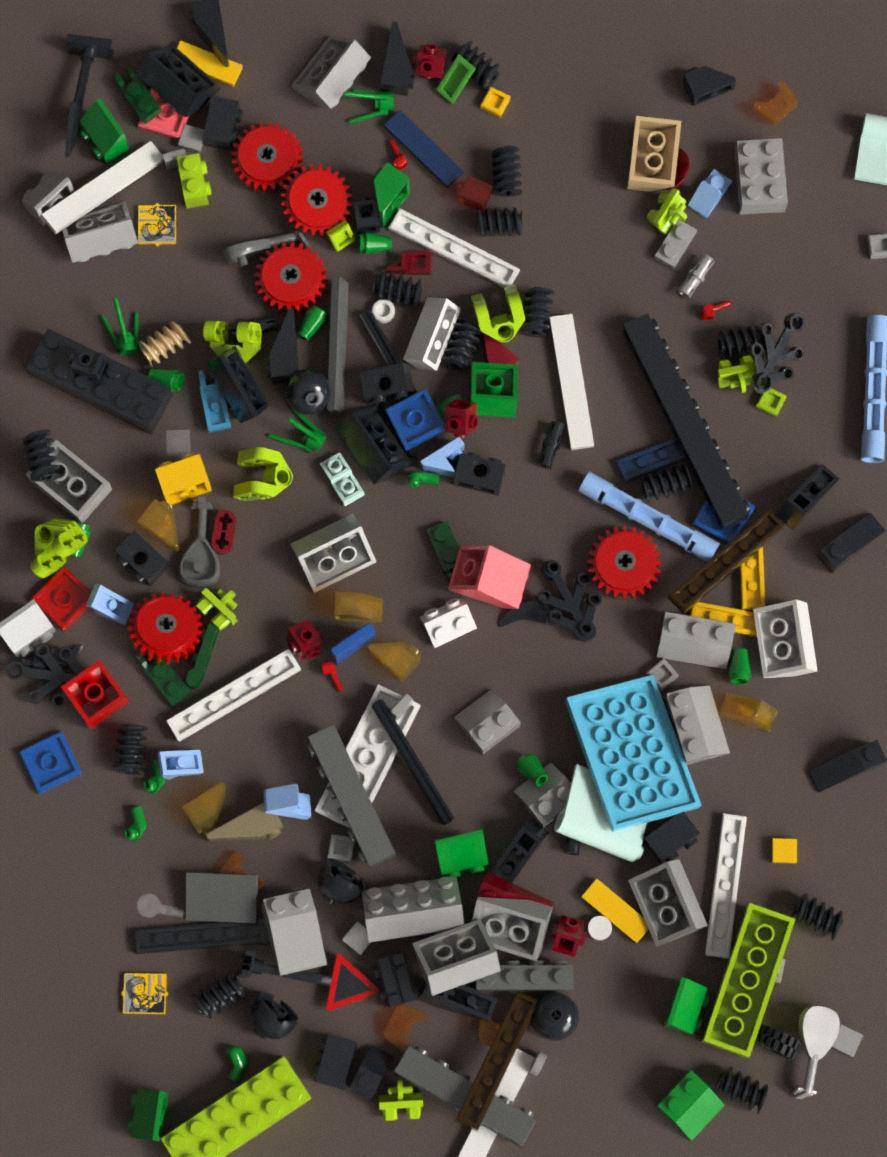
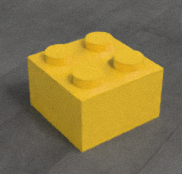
M187 454L180 461L174 463L167 461L155 469L168 506L212 491L200 454Z

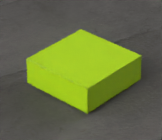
M345 220L326 232L336 252L356 241L349 224Z
M771 388L767 392L762 393L755 408L777 417L787 395Z

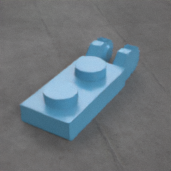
M198 371L201 384L200 392L209 433L232 428L226 399L219 392V384L213 378L215 384L206 385L204 371Z

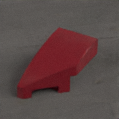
M431 250L408 251L407 253L403 251L400 257L387 267L386 271L390 274L395 272V274L432 275Z
M485 333L481 335L484 345L483 359H486L487 363L516 365L520 360L493 337Z

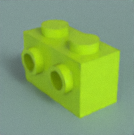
M199 153L177 157L186 208L209 205L207 195L212 194L209 181L205 182L204 174H208L206 161H201Z

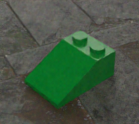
M482 830L435 841V851L442 877L456 876L459 878L461 873L466 871L476 874L485 871L484 867L488 866Z

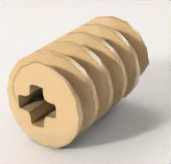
M171 321L169 322L170 329L166 326L162 327L163 334L155 331V339L147 336V344L139 341V348L151 367L152 360L158 364L160 363L159 355L166 359L168 358L167 350L175 354V345L183 349V340L189 344L191 343L180 324Z

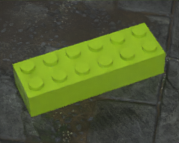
M752 903L746 906L701 1043L746 1059L750 1058L795 922L794 918Z
M282 1057L162 1137L161 1140L172 1157H226L312 1098L286 1057Z

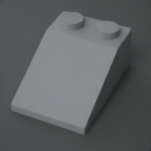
M310 889L263 899L261 911L279 975L282 976L326 965L317 913Z
M478 897L472 922L481 919L495 949L537 961L544 945L553 907L531 900Z

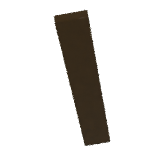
M768 509L668 595V599L685 614L783 530L785 525Z
M519 991L516 992L455 1122L478 1132L533 1016L538 1000Z

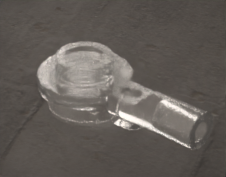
M145 894L137 902L138 912L146 918L154 917L160 913L183 919L185 910L161 904L158 897L153 894Z

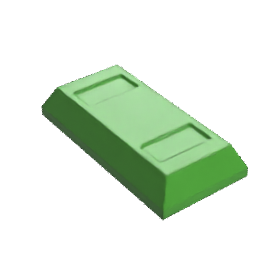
M458 55L436 88V91L453 104L476 68L462 56Z

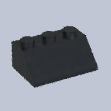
M173 44L147 53L136 73L144 84L150 86L159 94L161 99L167 101L175 108L178 114L184 117L197 113L221 88L220 85Z
M236 346L206 362L210 376L215 378L219 384L220 394L224 399L228 400L233 417L238 419L240 423L255 418L269 407Z
M380 404L351 413L336 428L342 440L349 447L354 458L359 462L374 485L389 480L418 460L411 449L405 450L395 428Z

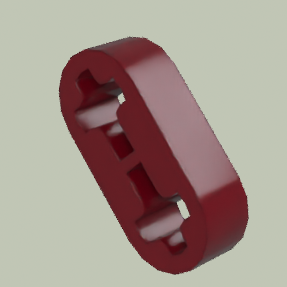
M229 510L220 511L215 518L212 547L219 555L230 553L234 544L237 520L234 513ZM225 516H229V520L232 523H228L226 530H223V523L220 520H224ZM222 535H225V541L228 545L220 549L216 543L221 542Z

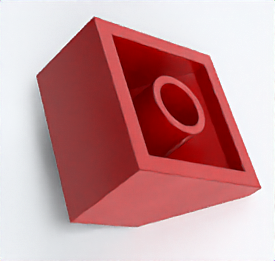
M98 660L61 686L90 729L130 702L101 660Z

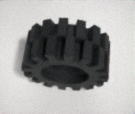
M765 1024L761 1025L755 1043L792 1061L795 1060L802 1042Z

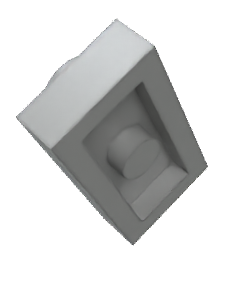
M677 221L657 251L654 259L674 270L696 235L697 229L684 222Z

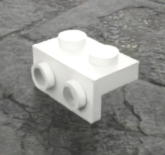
M453 598L438 609L432 608L427 610L420 617L434 648L477 629L470 610L462 598Z

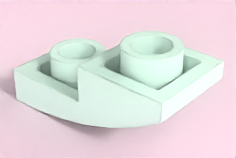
M340 452L320 463L344 506L365 495Z

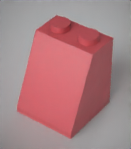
M490 545L460 546L448 590L504 609H519L531 564Z

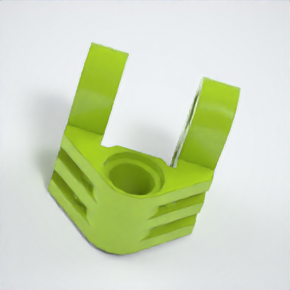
M515 284L504 287L511 315L503 314L490 320L482 293L471 296L474 313L481 332L500 342L511 341L525 321L521 299ZM501 326H509L504 332L498 331Z
M207 320L204 324V339L210 342V347L217 355L236 346L246 364L261 350L262 330L259 323H238L237 340L239 343H243V346L228 345L229 328L226 322Z
M253 447L239 451L238 465L249 468L266 466V469L263 471L262 482L248 481L234 485L233 498L241 501L264 500L275 497L292 483L293 475L281 453L262 447Z
M51 518L38 525L34 533L35 555L37 557L30 563V567L41 578L51 575L66 563V557L80 550L88 542L87 535L73 520Z

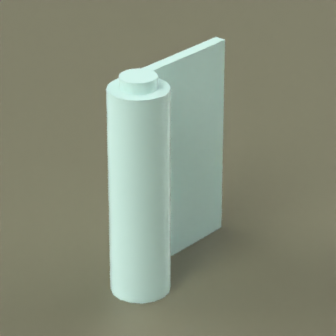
M865 114L854 180L887 185L886 116Z
M576 764L566 805L556 819L554 831L627 861L634 862L636 859L639 860L644 850L642 842L647 823L611 832L590 770Z

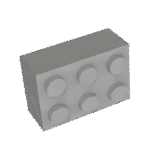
M782 138L737 141L734 155L740 215L785 212L788 198Z
M55 440L50 446L55 448V452L49 455L57 457V460L51 464L59 465V469L53 471V473H59L61 476L49 482L33 481L30 477L31 471H28L26 476L33 485L83 524L111 492L112 487L106 479L59 441Z

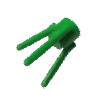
M353 89V92H343L344 96L375 99V108L380 109L376 112L349 119L348 123L350 124L377 116L388 115V110L394 109L393 92H377L364 89Z
M115 297L113 301L121 330L118 339L105 315H101V319L114 343L115 350L119 351L121 355H127L138 351L139 314L138 312L134 313V336H132L131 332H126L118 298Z
M293 409L292 411L310 429L308 430L291 417L287 420L306 434L303 439L306 444L268 434L270 439L304 449L309 453L312 450L318 452L327 439L323 431L318 429L303 414Z

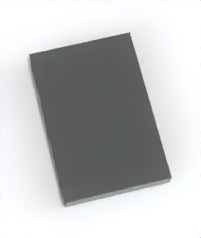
M187 872L186 920L257 923L258 874Z

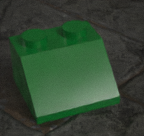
M97 99L80 120L82 127L80 133L86 142L91 141L94 145L92 150L99 160L103 158L105 163L108 164L129 151L124 132L101 99Z
M388 162L383 168L379 167L373 176L379 222L382 228L386 226L410 194V178Z
M472 362L469 401L477 403V415L515 418L518 402V365Z
M681 977L678 980L663 1027L690 1036L693 1035L694 1031L698 1032L703 1019L699 1017L701 1008L706 1009L710 995L706 994L708 988Z
M690 1070L656 1107L692 1141L725 1105Z
M138 1089L137 1094L133 1093L131 1108H135L134 1117L129 1118L127 1132L131 1133L130 1138L162 1142L168 1092Z

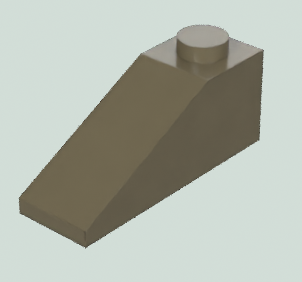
M264 803L211 831L206 836L210 842L259 840L266 837L270 840L280 835V830L284 827L278 815L265 813Z

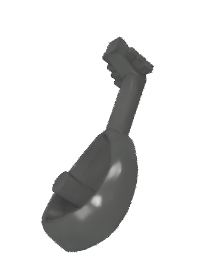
M295 231L268 239L232 245L224 248L221 253L227 264L231 265L238 262L239 266H245L248 264L247 258L266 251L274 245H281L283 242L289 243L298 240L299 243H303L304 250L309 246L311 247V245L300 231Z
M198 496V499H194L191 509H198L197 537L188 545L183 553L178 571L181 582L186 586L208 588L217 583L221 571L217 554L211 543L206 539L207 510H213V506L210 502H206L205 496Z

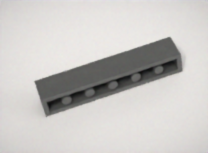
M335 725L308 736L310 743L306 746L312 758L317 756L320 765L316 767L322 779L327 777L330 786L326 788L332 800L337 799L340 807L337 808V811L342 821H348L351 829L347 830L352 843L358 842L361 850L357 853L362 864L367 863L369 868H372L395 857L396 853Z
M409 1046L394 1071L395 1075L459 1112L473 1084L469 1081L471 1077L459 1070L457 1073L448 1069L450 1065L439 1058L436 1061L427 1057L429 1053L418 1046L413 1049ZM500 1095L499 1098L494 1096L481 1125L522 1148L536 1123V1119L533 1118L534 1114L524 1107H521L520 1110L511 1105L513 1102L503 1095Z

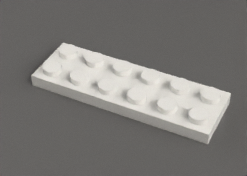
M379 684L346 747V751L371 803H373L398 753L397 748L371 705L382 699L391 712V709L403 697ZM414 701L407 711L396 720L405 737L421 707L420 704ZM326 788L315 812L351 829L347 820H341L337 808L340 807L338 800H332Z

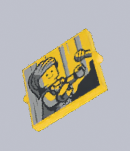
M156 203L155 205L138 206V245L155 244L158 247L160 244H176V205H159Z
M124 973V991L121 992L123 995V1014H165L166 997L169 995L166 992L167 974Z

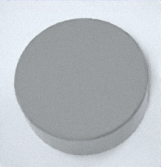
M541 1051L538 1052L529 1072L537 1077L548 1055Z

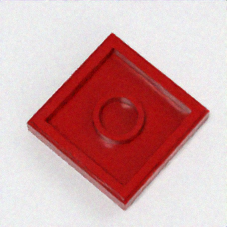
M63 566L31 597V600L34 599L40 609L65 632L89 608L86 604L91 591Z

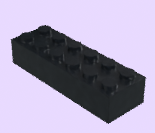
M48 328L26 367L29 375L152 435L173 396L171 387L107 356V363L99 382L74 373L71 369L72 364L69 363L72 351H77L79 346L89 350L92 349ZM85 357L82 363H88L90 359Z

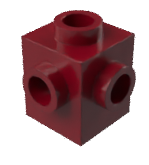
M434 44L420 45L418 53L414 52L412 66H416L415 74L427 79L434 77L442 78L445 70L447 49L438 48Z
M455 399L446 405L443 417L445 432L452 433L456 437H466L476 430L479 422L477 403Z
M309 619L288 628L286 640L292 655H296L299 661L304 659L310 660L319 655L323 637L318 629L315 630Z
M562 915L560 923H554L551 937L555 938L552 951L575 957L578 946H583L587 934V932L583 931L585 921Z

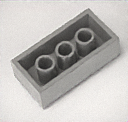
M456 876L427 881L420 880L408 884H395L382 888H370L362 892L369 942L446 931L464 925Z

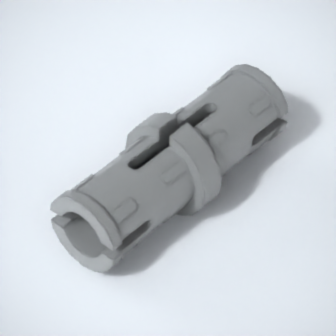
M702 254L693 269L688 271V276L677 290L681 296L690 299L696 287L703 283L705 280L704 276L715 262L710 256Z

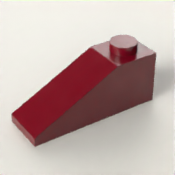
M489 872L483 880L474 901L476 903L478 897L531 900L551 907L553 904L552 901Z

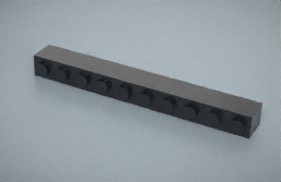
M647 313L624 323L622 333L723 532L747 521L750 507L745 499H741L738 493L740 492L739 485L735 479H731L728 473L730 471L729 465L725 459H721L718 453L720 451L719 445L715 438L711 439L708 433L710 431L705 418L701 419L698 413L700 409L695 398H690L688 394L689 386L684 378H680L678 374L679 366L674 358H670L668 354L669 346L664 338H660L658 334L660 330L656 320H651Z

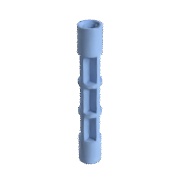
M870 315L866 320L867 361L864 371L866 386L865 400L863 401L865 411L861 460L868 463H879L884 461L885 453L884 409L886 408L887 316Z
M590 471L579 488L578 492L602 505L605 504L627 516V519L631 521L633 519L656 532V535H662L705 562L714 556L720 545L719 542L701 532L693 531L673 520L670 515H664L642 503L643 500L635 499L615 488L614 484Z

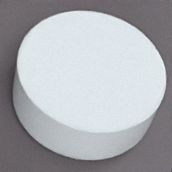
M381 299L374 303L372 313L377 322L388 323L394 318L395 308L389 300Z
M596 916L590 920L588 933L593 939L598 941L605 940L611 934L612 925L609 919L604 916Z

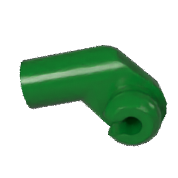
M412 471L407 476V483L413 488L418 487L420 483L438 486L440 474Z
M159 760L152 761L154 774L148 781L145 780L143 783V788L146 792L155 793L166 782V779L160 773Z
M142 806L130 809L134 822L128 829H125L124 837L132 842L140 839L147 828Z
M231 1045L226 1050V1056L230 1057L233 1064L228 1078L239 1083L247 1066V1060L239 1046Z

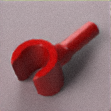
M390 140L389 144L396 156L392 163L396 169L401 171L408 165L406 156L399 151L394 140Z
M726 301L714 306L712 304L705 305L701 310L702 320L714 319V312L731 306V302Z
M331 661L322 663L323 674H331L338 692L343 691L344 689L336 673L334 663Z

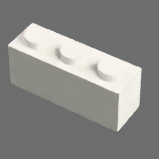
M427 297L403 359L417 369L437 371L461 309L447 298Z

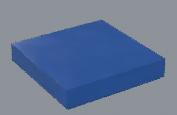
M426 388L385 409L406 451L445 431V424Z
M705 500L692 525L728 544L742 532L747 521L722 532L707 500ZM747 502L750 507V517L753 510L755 509V505Z
M367 623L331 648L332 658L337 665L376 639L373 626Z
M62 731L19 751L39 795L82 774Z

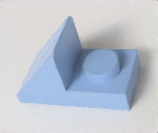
M713 169L707 179L700 183L688 207L707 219L733 181Z
M456 438L421 460L422 470L455 477V470L448 460L454 461L460 457V453L463 454L464 443L461 438Z
M95 584L86 606L92 608L93 613L126 625L134 603L102 585Z
M200 750L158 752L160 773L167 780L178 776L200 775L204 773Z
M298 784L280 786L263 791L265 813L304 820L311 817L310 795L299 793Z

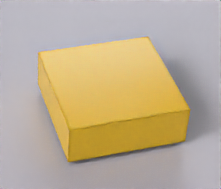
M490 87L480 105V109L501 118L511 96Z
M773 838L772 863L796 864L797 839Z

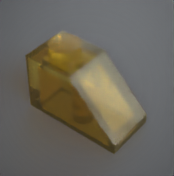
M154 499L138 522L141 527L175 552H178L180 545L176 517L172 511L174 508L164 500L159 502Z
M336 591L335 620L382 622L383 598L359 592Z
M404 642L375 643L367 647L368 652L401 682L421 663V657L419 656L421 653L412 644L407 646Z
M727 694L719 716L748 728L770 733L778 711L762 700Z
M223 781L182 806L198 833L204 832L206 834L217 827L215 823L220 820L227 791Z

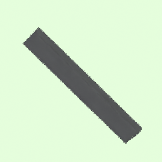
M340 276L332 277L328 358V382L331 394L327 403V410L336 416L344 415L349 283Z

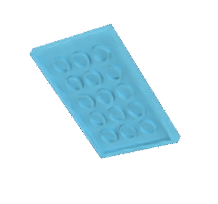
M654 675L570 696L565 699L611 832L700 808L701 802Z

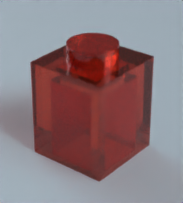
M468 175L465 182L461 181L456 191L458 202L475 210L480 208L483 213L492 195L493 186Z

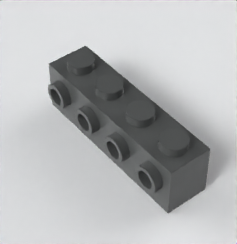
M505 961V965H499L500 972L476 980V990L480 992H572L573 965H568V961H553V965H544V961H529V965H520V961Z

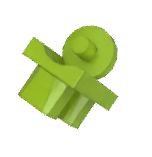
M673 188L671 192L662 191L658 197V203L661 206L660 210L652 209L647 215L650 224L656 226L661 234L666 235L672 225H675L677 221L685 222L687 215L683 212L686 208V201L680 196L678 189Z
M752 356L740 358V365L733 367L729 360L720 361L718 369L719 388L730 386L732 389L738 387L740 393H745L746 386L751 385V378L755 373Z
M207 588L201 592L203 597L196 604V608L203 615H206L214 607L219 613L211 622L220 631L229 624L234 625L238 621L236 616L226 607L228 605L235 609L238 605L233 601L236 595L233 590L226 594L220 589L216 594L221 600Z
M397 1080L398 1087L388 1088L389 1095H379V1110H382L385 1121L396 1120L397 1109L406 1108L407 1119L420 1118L421 1107H423V1092L413 1093L412 1086L403 1087L402 1080Z

